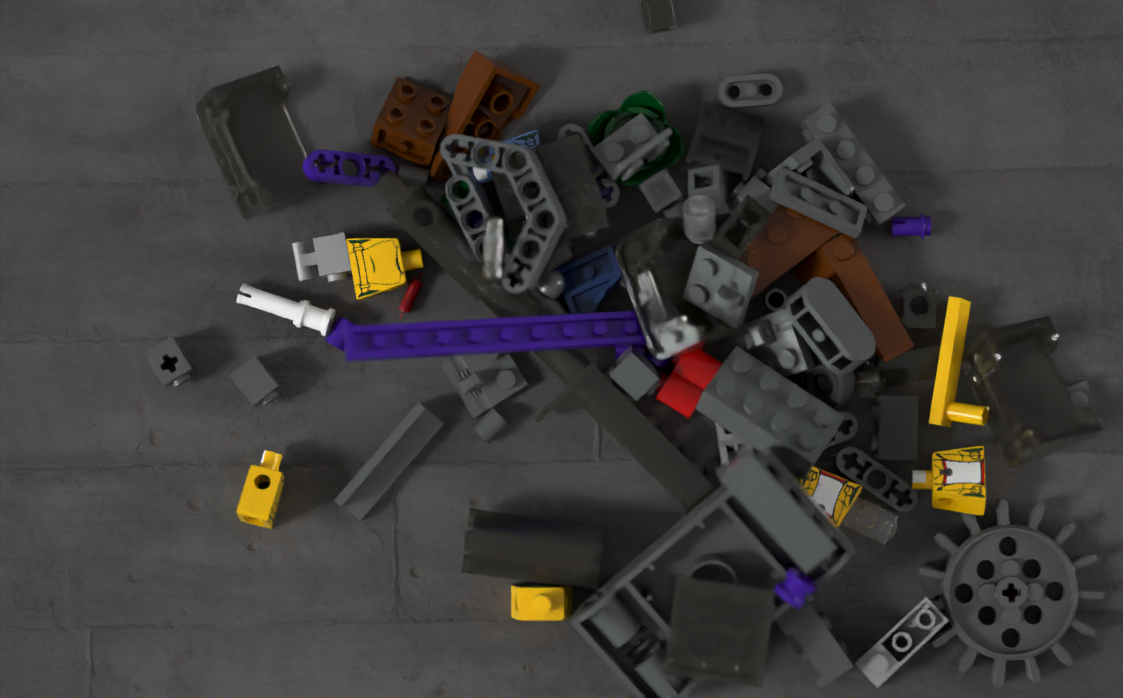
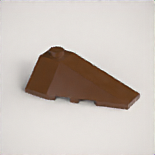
M475 50L459 78L429 175L446 183L454 177L447 161L440 152V145L446 136L459 134L499 141L503 136L501 131L513 119L517 121L525 113L540 85L502 62ZM455 145L454 152L471 155L472 148Z
M844 233L820 246L793 270L802 286L815 277H822L834 283L873 333L876 343L874 353L885 363L914 348L882 286L853 237Z

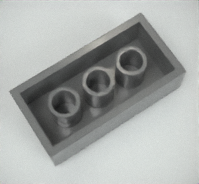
M738 346L734 348L704 389L695 408L755 449L757 448L762 452L769 447L785 467L802 480L805 479L845 418V416Z

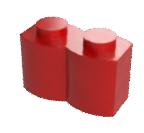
M690 343L686 349L681 346L679 347L670 362L675 365V368L670 376L663 373L655 390L659 393L656 397L657 401L689 419L696 408L704 389L722 365L720 361Z

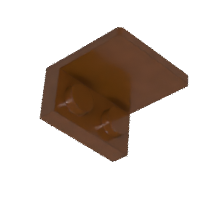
M397 78L375 121L370 145L430 168L453 98L405 79Z

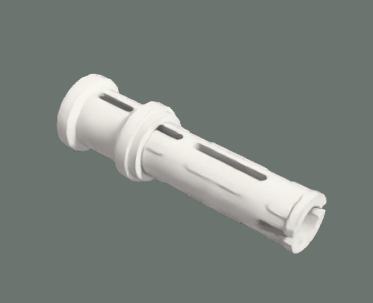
M244 283L240 287L239 291L252 297L249 298L238 294L237 303L293 320V324L298 328L306 326L320 331L321 335L325 337L329 334L335 318V309L324 310L310 305L308 300H301L298 303Z

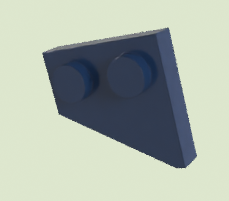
M612 244L554 270L559 272L564 278L565 286L562 292L571 314L594 313L626 275L617 251Z

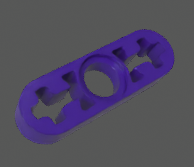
M318 149L309 154L303 162L305 175L309 179L318 182L383 187L391 182L396 175V167L393 161L381 155ZM320 159V164L330 166L334 163V167H326L319 172V168L313 166V162ZM345 160L352 161L356 165V176L350 177L344 173L342 164ZM379 165L380 169L386 172L381 178L377 172L370 171L365 174L366 169L372 170Z

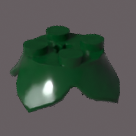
M649 90L629 95L618 109L599 113L588 125L589 137L594 147L640 113L645 116L658 135L669 127L673 131V134L667 140L670 145L664 149L660 156L650 163L644 159V164L638 168L639 171L626 181H623L621 177L616 180L623 186L643 183L654 171L673 165L685 150L681 133L676 127L666 121L665 108L662 102Z

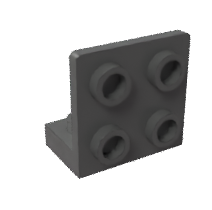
M640 113L592 148L589 153L612 183L620 177L623 181H626L639 171L638 168L644 164V159L650 163L664 152V149L670 145L667 140L673 134V131L669 127L658 135L645 116Z
M818 137L793 153L762 178L763 182L771 188L777 171L784 167L844 196L855 190L848 176L841 170L830 155L829 150Z

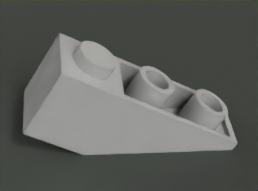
M925 597L863 655L855 665L878 689L949 620Z

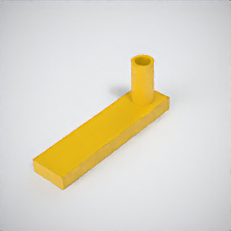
M949 296L928 422L929 424L951 428L952 421L984 426L988 419V408L986 406L955 402L971 302L963 298Z

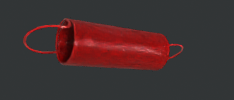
M412 278L398 308L403 311L399 320H401L404 311L410 313L423 285L417 279Z

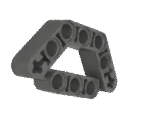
M451 134L446 136L440 145V152L447 161L454 177L446 184L445 191L474 255L482 263H495L506 290L512 293L529 292L536 286L566 225V214L537 153L528 147L466 135ZM455 145L472 148L471 155L454 152ZM491 146L495 151V159L492 163L487 164L484 160V152ZM523 152L527 158V163L523 169L518 170L515 166V157L518 153ZM471 167L507 174L528 221L512 253L509 242L481 183L476 179ZM464 181L467 182L470 188V192L465 199L461 198L458 192L460 184ZM533 182H537L541 188L540 195L536 199H532L528 192L529 186ZM476 211H480L484 218L483 224L479 228H476L472 222V216ZM547 211L552 212L555 218L554 225L549 229L542 223L543 215ZM490 240L495 241L498 248L496 255L492 258L486 253V245ZM533 240L537 241L540 245V253L535 258L531 257L528 253V246ZM533 264V267H526V265ZM515 273H521V277L525 280L523 284H517L518 279L514 277Z

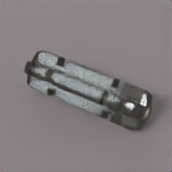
M486 217L484 219L486 236H483V262H486V267H483V280L500 281L502 279V267H499V263L502 262L503 236H500V231H503V219L500 217Z

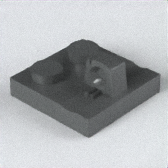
M705 241L698 247L683 298L713 316L724 320L732 327L737 328L743 323L759 271Z
M786 308L740 325L750 355L782 376L787 377L815 366L808 344L788 319Z
M509 353L452 356L440 364L474 419L528 385Z

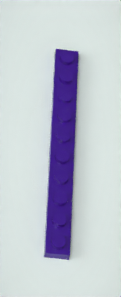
M660 309L346 326L343 329L347 362L661 344L665 340Z

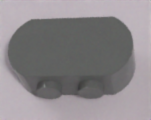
M815 277L788 297L786 301L788 319L828 370L839 375H846L873 356L876 348L873 333L833 282L822 277Z

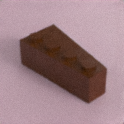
M780 204L750 245L737 258L739 261L759 271L751 298L840 231Z

